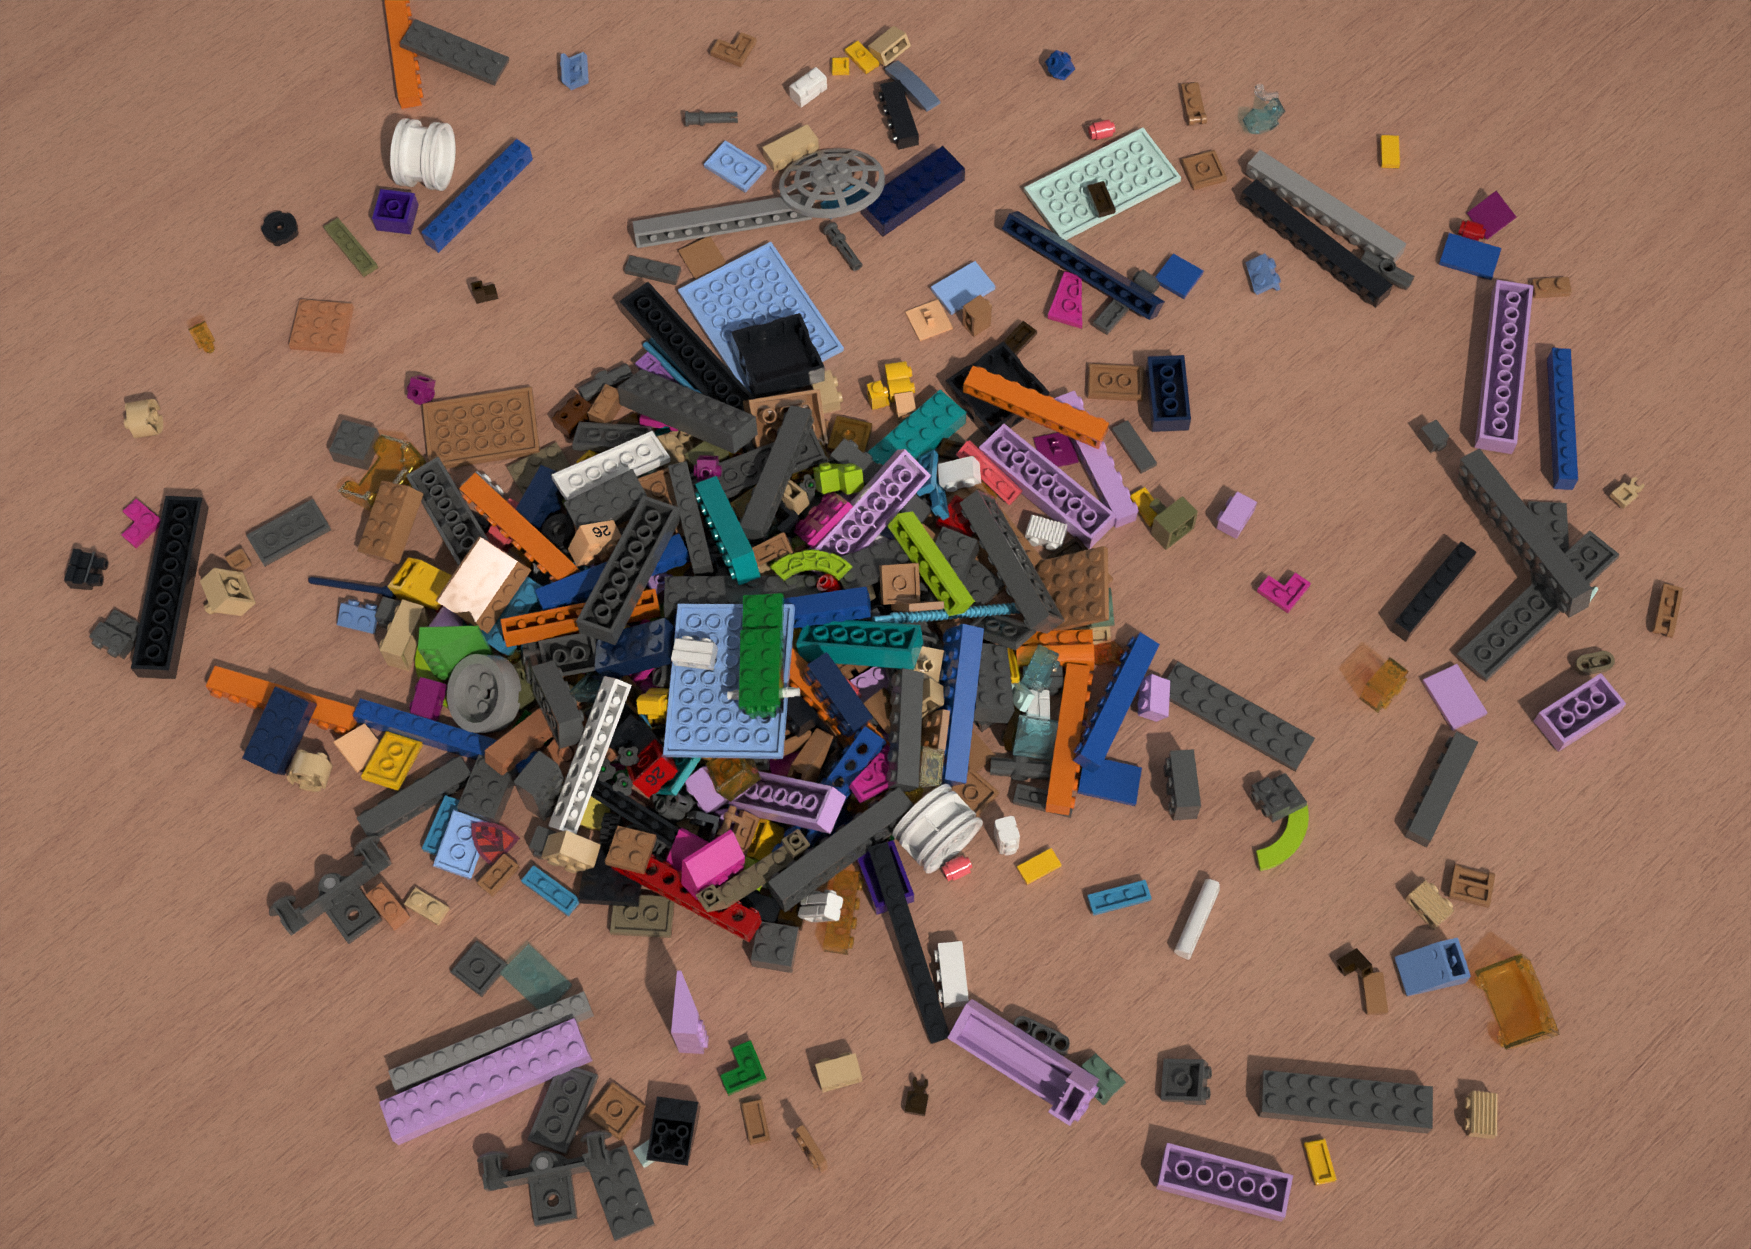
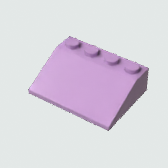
M677 971L671 1034L679 1053L704 1054V1048H708L709 1035H707L703 1020L700 1019L681 971Z

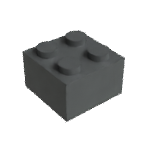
M342 420L329 452L334 462L369 470L382 439L377 428Z
M762 922L756 931L751 956L752 967L792 973L800 936L799 927Z

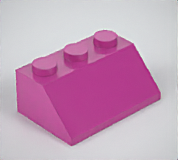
M731 829L682 860L681 884L696 900V894L712 884L715 887L721 886L728 879L740 874L744 870L745 856Z

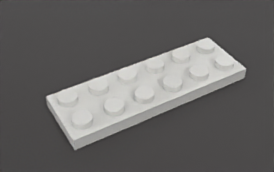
M653 431L556 472L552 474V480L564 499L568 501L628 470L633 469L636 476L669 463L670 456Z

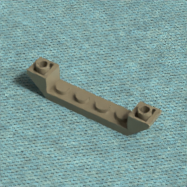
M797 829L781 839L782 847L717 889L712 884L696 894V897L707 912L726 909L770 881V877L775 873H781L787 869L786 866L791 861H798L808 849L810 843L801 831Z

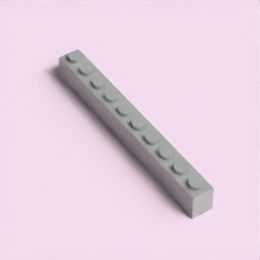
M1259 150L1248 162L1246 174L1251 179H1257L1279 197L1286 199L1294 207L1303 210L1308 216L1320 221L1322 225L1329 227L1339 236H1343L1353 245H1357L1365 252L1368 251L1383 260L1391 259L1394 262L1404 253L1405 242L1262 150Z
M803 194L790 195L794 201L801 205H805L808 197ZM781 197L633 221L637 248L812 220V217L793 211L784 203Z
M583 991L391 1069L388 1072L394 1090L399 1094L570 1019L575 1018L577 1022H581L593 1017L594 1014Z

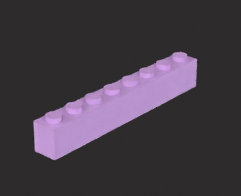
M1075 391L1054 398L1061 403H1068L1075 409L1084 410L1082 398L1077 396ZM1070 438L1102 503L1116 514L1114 527L1118 528L1136 521L1138 507L1135 502L1132 503L1129 489L1124 487L1120 472H1116L1113 458L1108 456L1104 441L1100 448L1096 449Z

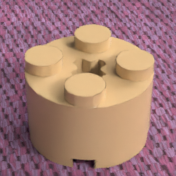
M155 399L139 400L125 404L127 418L124 419V425L126 429H130L134 438L155 436L162 432L163 417L158 414L157 410L161 409Z
M297 750L293 757L287 780L292 785H294V782L300 784V789L319 792L321 788H326L332 764L327 760V755L323 753L312 754L305 750Z

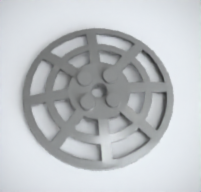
M846 148L825 149L807 154L788 166L781 176L779 189L782 200L793 211L813 218H837L856 213L871 205L883 191L885 175L880 163L864 152ZM854 156L864 158L869 162L873 163L874 165H865L860 159ZM827 157H842V158H841L839 161H836V160H831V161H830V160H828ZM819 159H820L821 162H822V163L816 165L815 167H814V166H808V165L811 164L812 162H814V161H816V160H819ZM851 159L859 164V166H849L846 162ZM791 171H796L795 183L785 188L784 181ZM802 171L810 172V177L800 180ZM863 171L861 180L853 178L852 172ZM868 171L879 172V179L875 188L866 184ZM811 183L815 189L813 192H810L803 185ZM850 183L855 185L853 188L842 192ZM797 188L801 194L808 197L805 205H801L794 201L787 193ZM861 188L870 193L860 201L847 206L845 198L855 194ZM820 192H835V194L820 195ZM815 200H838L840 208L834 209L811 207Z

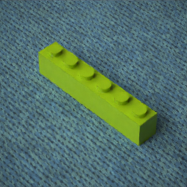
M914 512L897 514L889 523L888 528L912 563H919V573L938 601H944V610L949 616L965 613L975 602Z

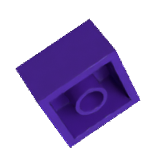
M380 189L372 217L376 230L411 235L419 206L415 193Z

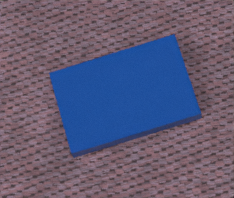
M1449 233L1439 265L1492 280L1502 248Z
M1104 759L1101 767L1094 773L1081 766L1077 794L1135 806L1142 767Z

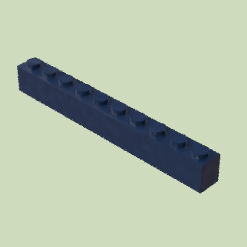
M1019 211L1009 213L1002 227L1004 231L1148 320L1158 316L1165 303L1164 300Z

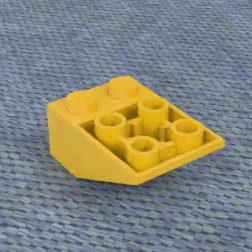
M408 557L388 585V588L400 601L406 600L438 610L441 604L436 599L452 575L422 560Z

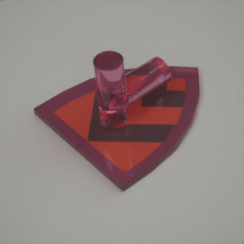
M488 822L472 823L474 846L479 855L491 867L503 854H507L520 839L504 826Z

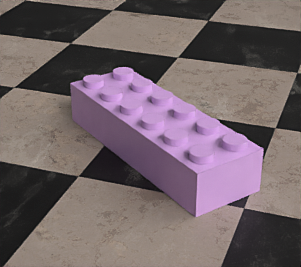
M744 768L729 801V805L737 807L736 810L739 812L743 810L759 818L831 834L846 796L833 786Z
M1167 1143L1163 1153L1156 1189L1282 1222L1286 1216L1293 1175Z

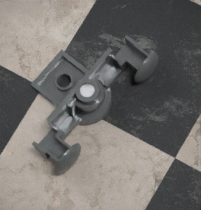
M370 835L360 840L356 844L353 853L355 856L363 855L366 860L361 862L363 866L350 876H341L337 873L324 875L318 885V898L303 909L301 907L294 909L292 905L295 903L296 897L285 895L271 905L269 915H278L281 918L280 922L292 936L326 912L347 943H352L382 921L359 888L392 864L384 851L377 847L380 838L377 835ZM352 912H359V917L356 920H349V915Z
M593 1130L584 1134L581 1137V1142H587L588 1153L582 1154V1157L567 1159L557 1153L541 1151L533 1156L529 1167L512 1171L508 1169L503 1170L502 1160L509 1157L506 1152L495 1150L483 1153L478 1157L477 1162L483 1163L484 1174H482L484 1189L489 1192L529 1184L534 1225L536 1227L578 1219L572 1175L612 1167L611 1154L606 1149L605 1139L612 1137V1134L606 1130ZM557 1195L559 1203L554 1207H550L548 1204L549 1198Z

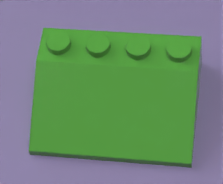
M479 626L419 627L418 650L435 678L441 680L448 679L455 666L469 655H494Z

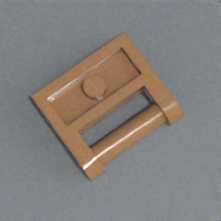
M1454 864L1448 898L1489 908L1495 873L1488 872L1487 874ZM1462 875L1486 881V885L1460 879L1459 876Z

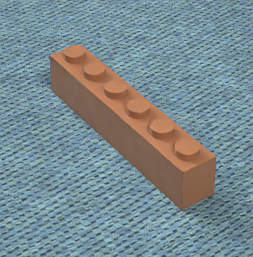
M570 684V694L576 698L577 709H581V711L586 709L587 697ZM541 709L536 710L485 750V763L500 775H504L506 772L511 771L520 761L528 758L534 750L542 747L548 739L554 737Z

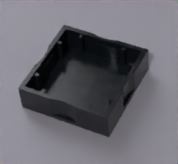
M801 313L779 318L766 324L753 325L731 331V346L754 399L773 396L825 381L824 364L816 347L810 340L809 331Z
M1004 341L985 353L975 363L964 367L948 378L945 387L947 394L966 412V415L987 439L1003 424L1011 429L1025 418L964 393L963 385L972 366L982 367L987 372L994 375L999 374L1006 380L1018 382L1025 388H1031L1044 396H1049V391L1033 373L1023 366L1020 359Z

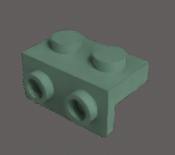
M1096 1053L1081 1066L1082 1069L1100 1079L1096 1085L1099 1089L1094 1097L1102 1105L1107 1104L1110 1098L1126 1083Z

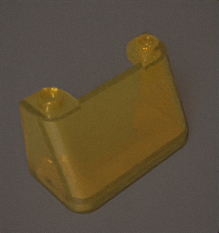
M381 434L374 444V451L379 458L359 484L351 480L346 481L338 490L340 494L371 512L382 481L412 487L406 475L427 462L410 442Z
M1521 953L1475 971L1477 976L1474 977L1475 983L1479 989L1482 988L1486 992L1501 1029L1497 1039L1502 1048L1505 1047L1506 1050H1510L1560 1035L1534 967L1527 956Z

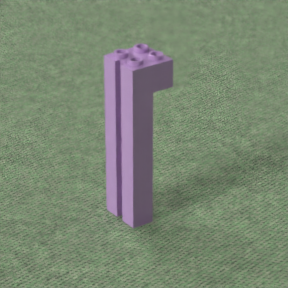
M973 999L965 1005L948 1036V1039L1053 1105L1049 1113L1069 1126L1074 1120L1078 1122L1089 1107V1102L1094 1098L1099 1089L1096 1085L1100 1079Z

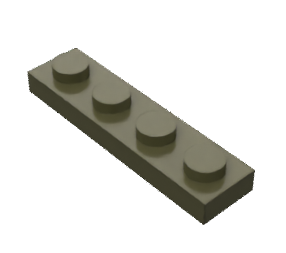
M339 218L324 226L326 233L363 277L378 269L376 262Z

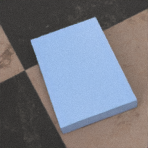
M726 140L704 163V168L745 193L767 170L765 164Z
M974 261L931 286V291L949 314L953 315L963 309L965 304L977 296L981 295L983 297L995 290L996 286L977 262Z
M453 810L433 867L471 879L479 858V853L474 846L472 838V824L490 822Z

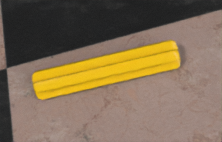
M1007 647L1011 683H1019L1020 675L1015 650Z

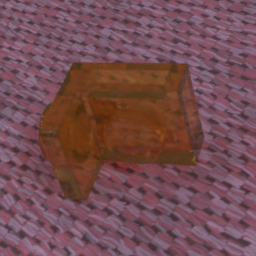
M1115 641L1094 645V664L1098 666L1115 662L1117 665H1120L1119 659L1124 652L1123 648Z

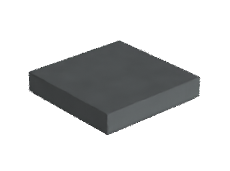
M476 941L450 973L480 997H483L505 971L508 964L480 942Z

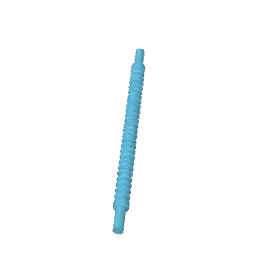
M1012 602L1011 604L1002 603L1001 605L970 606L965 613L949 616L944 609L909 613L899 612V614L892 612L890 615L873 616L872 622L903 624L904 622L917 623L918 621L927 622L928 620L937 621L938 619L942 621L948 618L952 620L953 618H976L977 616L986 617L987 615H1010L1011 613L1019 614L1020 612L1016 609L1015 603Z

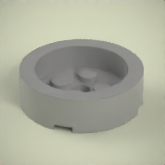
M473 654L462 659L452 671L447 687L448 707L454 721L462 729L473 733H496L508 727L516 717L520 707L518 698L519 691H521V683L518 673L513 665L501 656ZM488 689H490V691H491V692H490V698H487V697H488Z

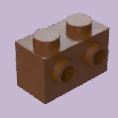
M576 394L567 401L561 410L555 412L552 417L554 427L571 439L575 436L579 422L590 421L588 412L592 405Z

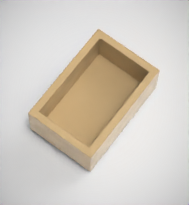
M402 600L395 609V617L388 624L386 637L381 640L379 649L387 665L409 672L416 655L419 627H429L431 620L424 606Z

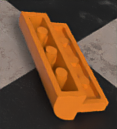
M1093 629L1050 631L1047 634L1036 631L1032 637L1016 650L1019 673H1023V666H1062V672H1066L1067 663L1090 666V671H1094Z

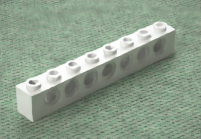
M604 676L548 826L577 834L632 685Z

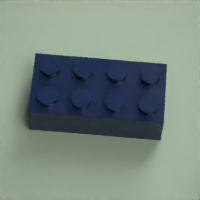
M1184 355L1147 357L1146 377L1152 432L1189 430L1191 414Z
M540 465L515 509L541 534L544 522L550 516L558 514L564 499L552 480V474L557 471Z
M666 618L623 629L616 645L596 639L595 671L603 678L604 676L618 678L672 664L671 657L674 647L675 627Z
M827 652L806 666L803 671V680L815 690L814 695L820 703H824L827 708L825 709L826 713L831 719L834 718L838 723L837 728L843 736L846 735L849 738L857 733L859 729L869 724L873 719L872 715Z
M275 687L242 759L274 774L285 775L317 703L284 688Z

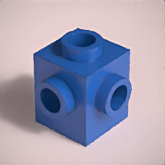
M1056 50L1045 61L1048 66V72L1053 77L1065 80L1075 70L1071 62V56L1067 52Z

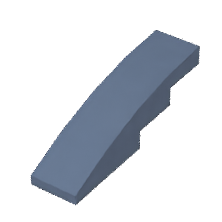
M896 61L884 68L886 75L895 81H901L907 98L926 112L940 104V100L929 87L900 61Z

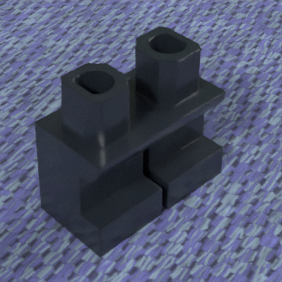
M73 549L64 582L70 589L92 590L93 586H102L104 577L102 574H97L98 569L106 570L109 562L106 558L98 556L96 552L86 553L82 552L81 549Z

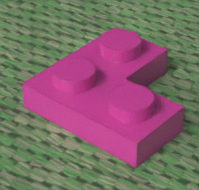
M137 499L122 511L134 523L121 535L135 548L139 547L160 526L161 519Z
M1296 572L1285 586L1268 575L1257 589V592L1286 613H1289L1308 590L1311 583Z

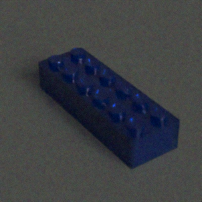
M941 146L884 185L880 196L871 205L861 210V215L884 237L965 181V168L944 146Z

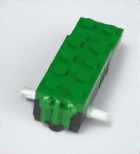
M783 593L743 595L742 630H740L739 690L727 691L728 700H739L740 710L743 714L749 715L751 719H756L757 716H760L763 720L769 719L770 716L771 718H776L777 713L784 712V698L800 696L799 687H784L785 636L783 634Z

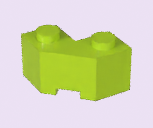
M822 463L819 467L813 468L816 490L822 494L841 490L849 495L860 492L864 488L862 469L854 463Z

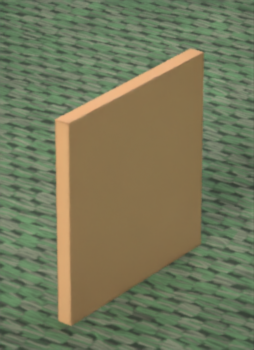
M938 299L905 311L919 341L953 329Z
M364 723L333 743L358 773L366 768L380 742Z

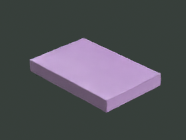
M1457 664L1423 679L1422 683L1452 731L1487 714L1486 709Z

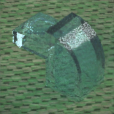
M1272 98L1263 109L1253 108L1243 119V122L1250 134H1262L1279 125L1278 119L1286 111L1278 98Z

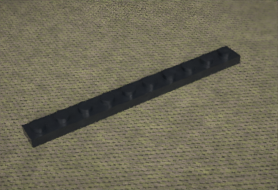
M888 842L868 847L930 1044L946 1040L949 1036L947 1024Z

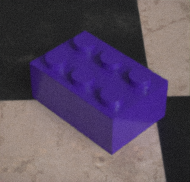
M894 840L889 841L888 845L907 904L914 902L912 887ZM868 851L857 859L856 862L876 915L888 910Z

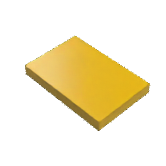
M386 731L361 775L362 780L398 791L422 749L423 742Z

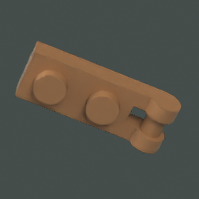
M1199 83L1181 84V93L1188 125H1195V123L1206 124L1207 117L1204 111Z
M1666 583L1662 585L1652 633L1666 634V637H1673L1683 588ZM1662 622L1669 623L1668 627L1662 626Z

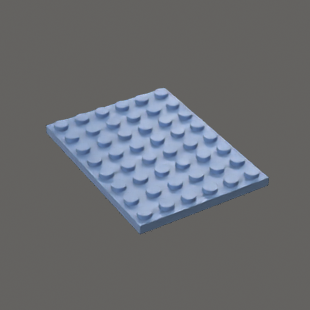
M772 242L678 289V294L727 368L751 394L752 392L731 346V331L753 325L766 324L779 318L801 313L809 331L810 340L816 347L822 362L844 351V347Z
M678 604L674 643L676 638L682 639L683 636H689L698 641H701L702 638H707L715 642L718 652L714 670L675 666L672 662L663 750L664 756L783 759L788 698H784V712L777 713L776 718H771L770 716L766 720L761 719L760 716H757L756 719H751L749 715L743 714L740 710L739 700H728L727 691L739 690L740 630H742L743 604ZM784 604V687H789L795 616L794 604Z

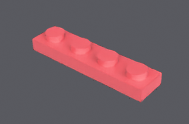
M970 440L966 441L956 454L960 459L973 456L980 463L981 479L1008 505H1011L1022 493L1023 490Z

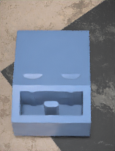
M1458 938L1440 941L1394 957L1406 996L1464 984L1471 977Z

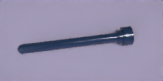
M310 577L308 579V582L314 585L382 594L383 597L396 599L388 585L380 587L318 577Z

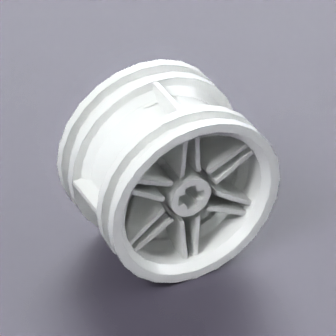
M403 118L399 121L393 134L390 153L391 173L397 185L414 187L417 182H424L426 188L430 190L444 191L452 178L456 154L455 136L451 125L433 122L429 127H423L417 119Z
M944 784L928 793L916 803L900 820L892 835L896 840H899L900 845L915 859L919 866H924L923 869L926 873H932L944 866L946 862L956 856L974 838L982 827L983 821L979 817L975 818L976 813L971 810L955 791H952L949 784Z

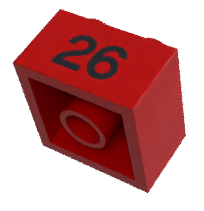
M656 739L637 755L639 758L637 764L626 766L632 784L648 798L652 794L657 793L661 786L671 780L676 775V772H678L673 757L663 755L664 747Z

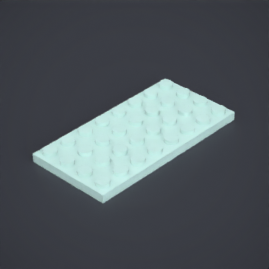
M1141 128L1024 187V192L1051 230L1064 240H1068L1181 182V176L1146 130ZM1104 181L1116 212L1098 218L1087 192V185Z

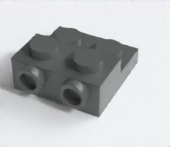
M114 609L104 623L100 621L90 634L91 644L100 650L102 648L106 649V652L114 658L119 656L125 659L136 645L140 623Z
M1286 773L1272 780L1267 777L1251 785L1250 796L1255 803L1258 802L1262 814L1266 818L1268 817L1272 823L1307 806V801Z
M1164 1059L1161 1100L1163 1102H1183L1187 1105H1206V1100H1209L1211 1095L1210 1087H1207V1080L1212 1077L1211 1066H1208L1209 1064L1203 1059Z

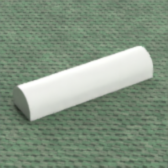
M1205 879L1174 952L1178 956L1187 960L1191 958L1220 891L1219 882Z

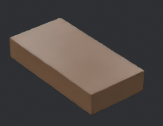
M1383 972L1371 973L1362 978L1366 1015L1387 1014L1388 1006Z
M762 1099L741 1103L750 1145L771 1141Z

